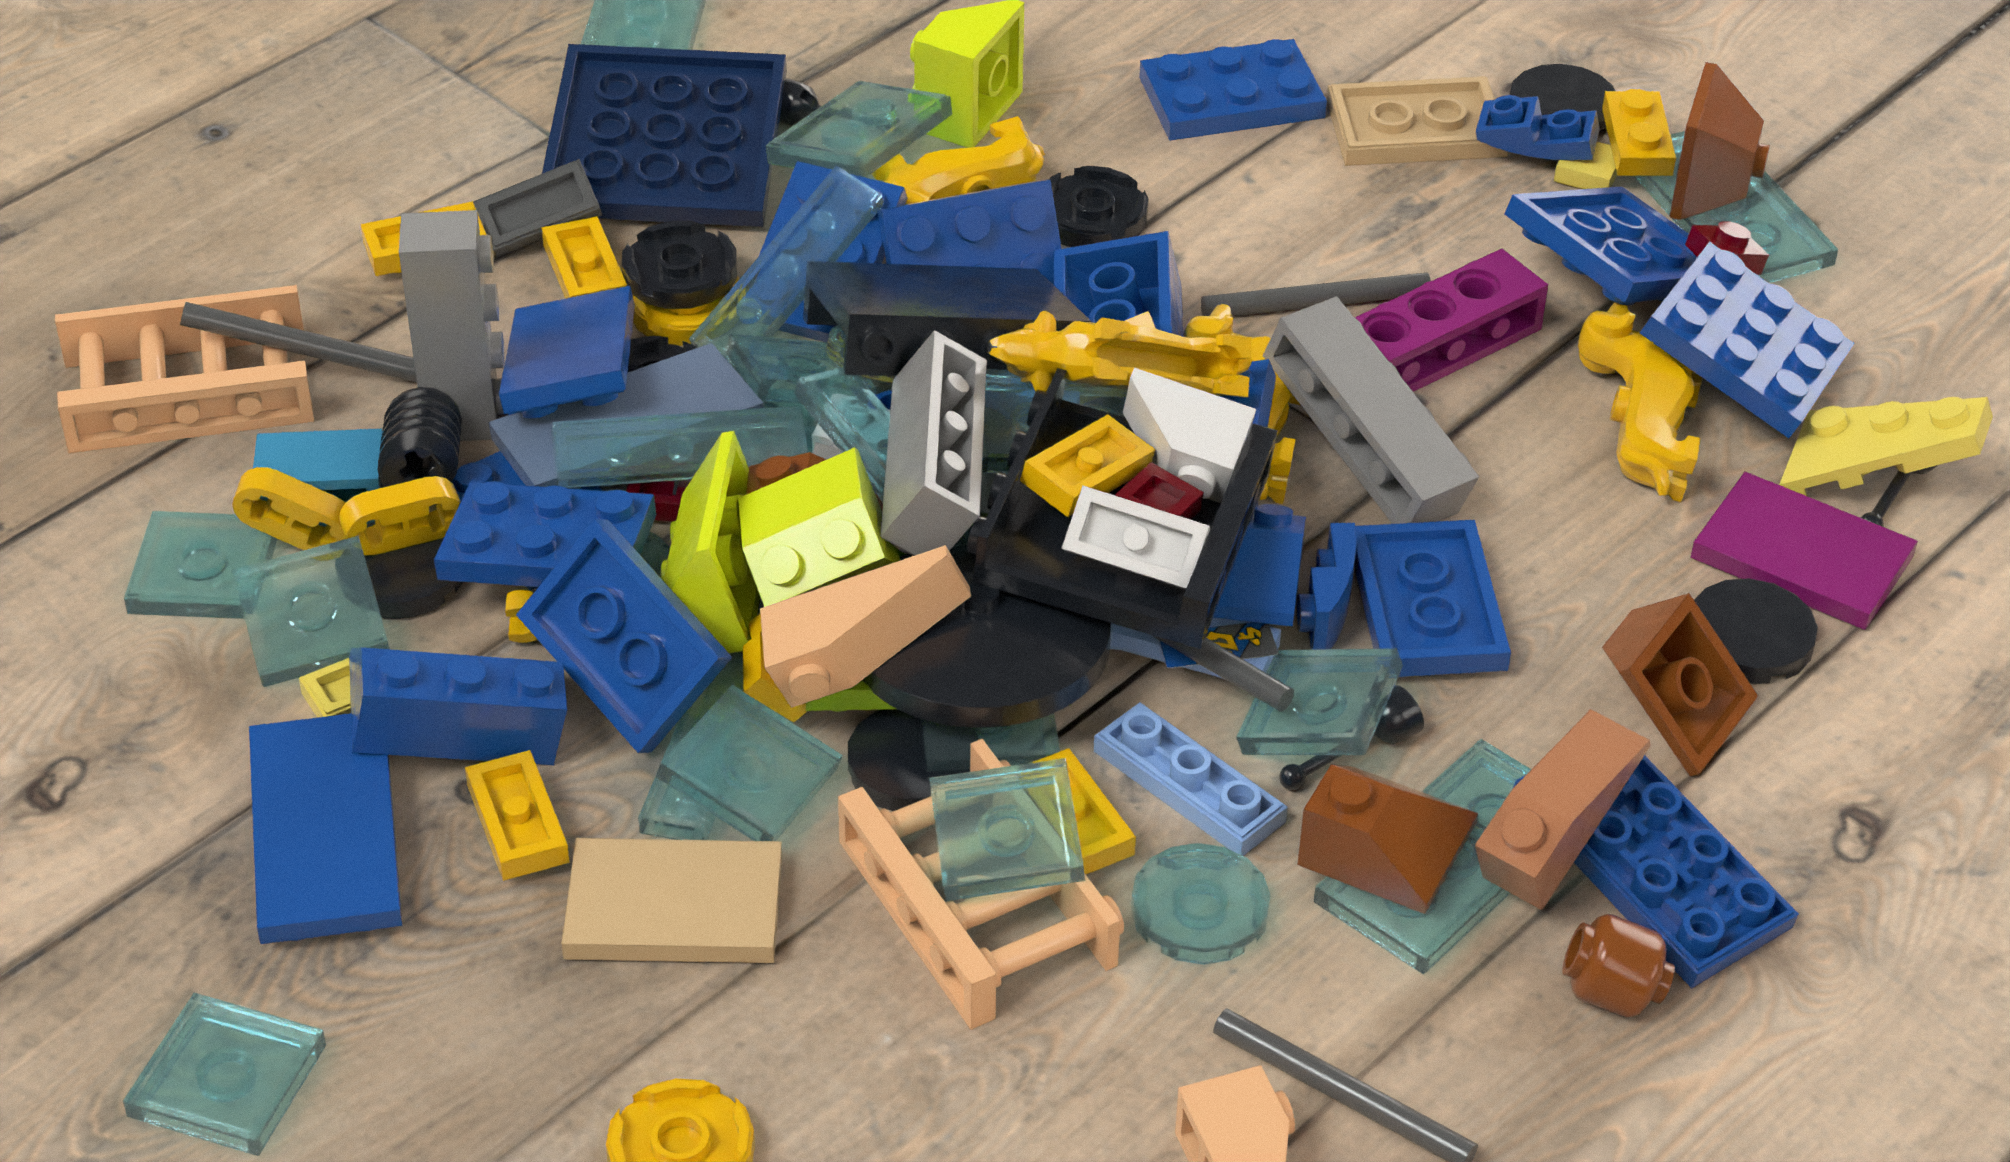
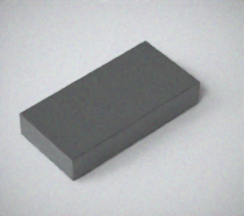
M580 159L473 201L486 234L492 236L493 251L496 258L542 240V227L602 216L600 206Z

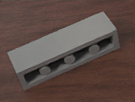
M477 210L401 213L399 258L417 387L436 388L448 394L455 401L462 416L460 441L492 440L488 422L499 419V415L504 414L499 397L502 378H497L496 368H504L505 364L503 332H491L490 321H499L497 284H486L485 273H493L492 236L480 235Z
M1336 296L1281 317L1263 353V357L1270 360L1273 370L1392 524L1437 522L1459 513L1479 479V475L1471 467L1467 457L1456 448L1441 429L1429 409L1423 406L1400 377L1396 367L1385 358L1364 331L1361 323L1352 316L1340 299Z
M935 330L893 379L880 537L889 541L899 551L909 555H918L944 545L950 551L980 516L987 360Z

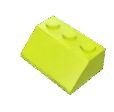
M734 431L721 433L683 492L677 520L672 521L670 524L671 547L668 560H664L661 564L662 580L728 653L743 651V645L752 639L749 633V623L758 614L761 598L742 549L738 498L746 495L749 467Z

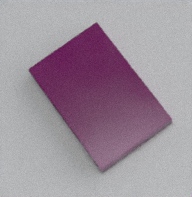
M1744 471L1694 540L1690 558L1741 579L1750 578L1774 583L1796 594L1808 607L1866 630L1914 557L1918 541Z

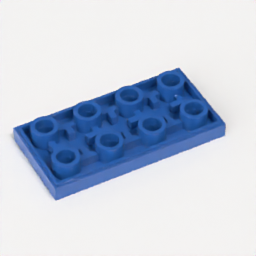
M630 286L515 309L499 390L504 414L522 413V416L525 418H539L553 413L558 409V405L582 400L583 405L586 406L603 405L615 400L619 395L618 393L626 390L635 308Z
M351 714L249 726L256 914L260 944L298 941L306 938L402 926L389 755L352 753Z
M1645 755L1574 861L1575 865L1627 920L1661 934L1666 944V961L1674 964L1675 972L1691 989L1792 929L1799 915ZM1523 776V777L1517 779V780L1515 781V783H1514L1513 788H1514L1525 776Z

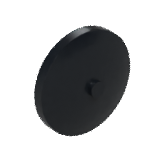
M968 540L957 541L949 552L970 586L971 597L862 680L884 702L902 712L926 721L970 728L1003 727L1026 723L1062 710L1074 703L1094 686L1102 675L1109 658L1111 623L974 583L973 575L976 555L967 553ZM905 554L900 556V559L903 560L915 555Z

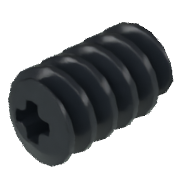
M417 387L402 392L391 401L384 415L377 468L384 487L432 476L447 478L452 482L458 468L462 416L458 405L448 394L436 388Z

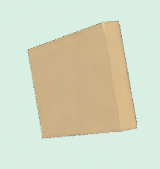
M1485 76L1328 85L1327 105L1345 166L1508 156V151L1492 147L1477 140L1476 128L1484 101L1495 99L1488 78Z
M576 838L561 943L563 959L774 963L782 869V842Z

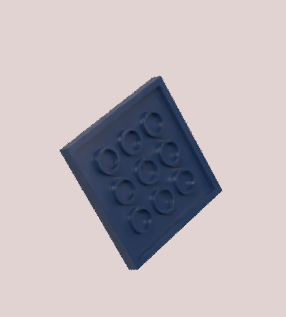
M568 44L542 174L580 159L602 212V216H599L598 219L654 222L694 221L701 224L764 227L782 107L783 85L787 73L786 54Z

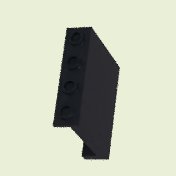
M807 261L803 320L807 325L840 326L846 334L844 375L897 376L935 330L986 359V379L1020 380V377L1008 371L1005 363L988 353L987 345L991 339L1023 329L1025 325L1035 322L1042 311H1047L1055 317L1057 331H1062L1074 321L1092 322L1037 269Z
M1057 368L1047 391L1038 389L1034 394L1027 418L1028 431L1018 430L1014 436L1007 466L1010 468L1008 474L998 472L994 478L987 503V508L990 510L988 516L980 515L972 525L967 543V553L976 555L973 582L1201 649L1269 477L1278 430L1257 424L1252 425L1221 503L1207 498L1203 499L1201 511L1191 519L1210 526V531L1187 588L1184 590L1064 551L1062 546L1073 514L1069 517L1065 516L1020 482L1026 460L1107 414L1133 432L1125 417L1063 400L1067 370ZM1126 482L1125 484L1121 485L1120 487L1116 488L1108 494L1115 495L1128 482Z

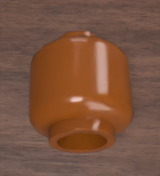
M1612 914L1597 917L1591 925L1583 922L1577 927L1567 947L1562 967V973L1570 978L1572 992L1578 1000L1628 1018L1639 1015L1649 1005L1650 1001L1657 1004L1662 1003L1669 992L1675 972L1674 964L1666 961V944L1660 933Z

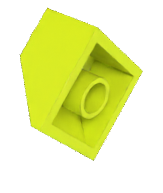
M1007 0L943 11L924 30L917 32L910 48V59L914 62V85L910 95V103L915 107V131L967 148L975 147L990 130V124L996 123L1023 92L1025 2Z
M855 447L738 498L742 549L764 607L901 560L897 549L889 541L880 537L882 510L860 453Z

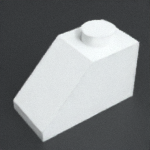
M1134 368L1129 381L1123 414L1134 434L1156 449L1152 463L1203 491V499L1207 498L1221 503L1251 430L1256 409Z

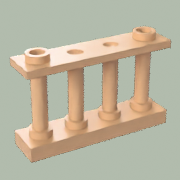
M297 285L56 314L55 324L65 367L79 366L80 389L57 392L58 411L68 453L314 422L305 361L288 363L287 351L262 345L264 366L227 370L226 348L256 343L180 325L185 302L304 330ZM201 351L202 374L166 378L165 355ZM141 359L142 381L105 386L104 363Z
M983 739L970 743V781L893 812H889L886 808L878 809L863 787L838 796L840 844L970 1030L996 1019V988L1001 986L1002 977L1082 943L1087 945L1105 971L1118 966L1120 935L1124 932V922L1117 904L1110 896H1102L1020 789L1018 778L1012 766L1006 760L999 761ZM980 805L984 807L998 826L923 858L918 853L911 855L900 839ZM1013 850L1017 851L1032 872L958 904L950 899L944 901L933 886V883ZM1047 896L1052 898L1067 918L1064 921L991 952L986 947L978 949L967 933L968 929Z

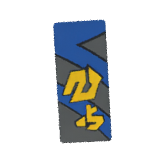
M1250 622L1209 627L1206 638L1242 659L1278 655V649L1269 624ZM1159 640L1167 668L1200 665Z

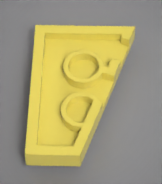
M1947 397L1938 401L1914 403L1891 401L1875 406L1848 408L1828 406L1819 410H1810L1805 418L1779 485L1807 496L1806 488L1837 480L1841 490L1864 484V475L1891 466H1895L1901 472L1909 473L1981 454L1993 418L1988 397L1967 399Z

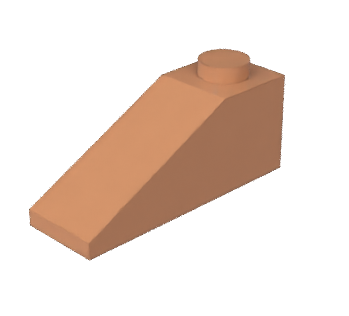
M1590 709L1511 790L1476 842L1475 848L1482 877L1543 910L1650 748V740Z

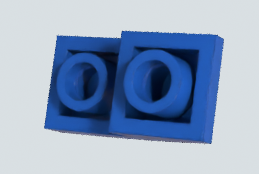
M1506 95L1494 100L1484 101L1476 128V135L1478 141L1492 147L1529 157L1551 160H1593L1600 128L1597 111L1577 112L1566 109L1553 114L1542 115L1538 96L1519 98L1514 95Z
M1330 523L1327 549H1317L1316 567H1311L1308 593L1297 595L1298 632H1309L1312 658L1326 657L1335 645L1348 614L1356 555L1355 523Z

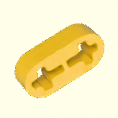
M256 467L247 470L241 476L232 507L235 515L243 523L316 555L336 554L346 541L339 521L340 511L346 503L343 500L268 467ZM263 496L269 499L267 501H264L259 498ZM319 522L325 523L326 526L323 527L319 526L318 524Z
M439 476L424 477L353 496L342 507L339 521L352 550L363 555H377L445 537L461 501L454 484L447 478ZM437 504V510L429 512V506ZM375 519V525L367 527V522Z

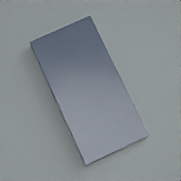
M710 343L628 372L626 390L618 393V397L609 403L598 406L583 405L581 400L558 405L556 411L539 418H525L522 416V413H516L488 423L492 441L526 486L547 487L555 485L568 489H580L717 439L721 433L736 432L766 419L761 399L718 349Z

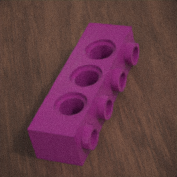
M1501 248L1433 281L1426 282L1422 286L1393 300L1384 302L1355 318L1361 323L1364 331L1385 358L1396 367L1400 377L1414 392L1542 330L1549 284Z

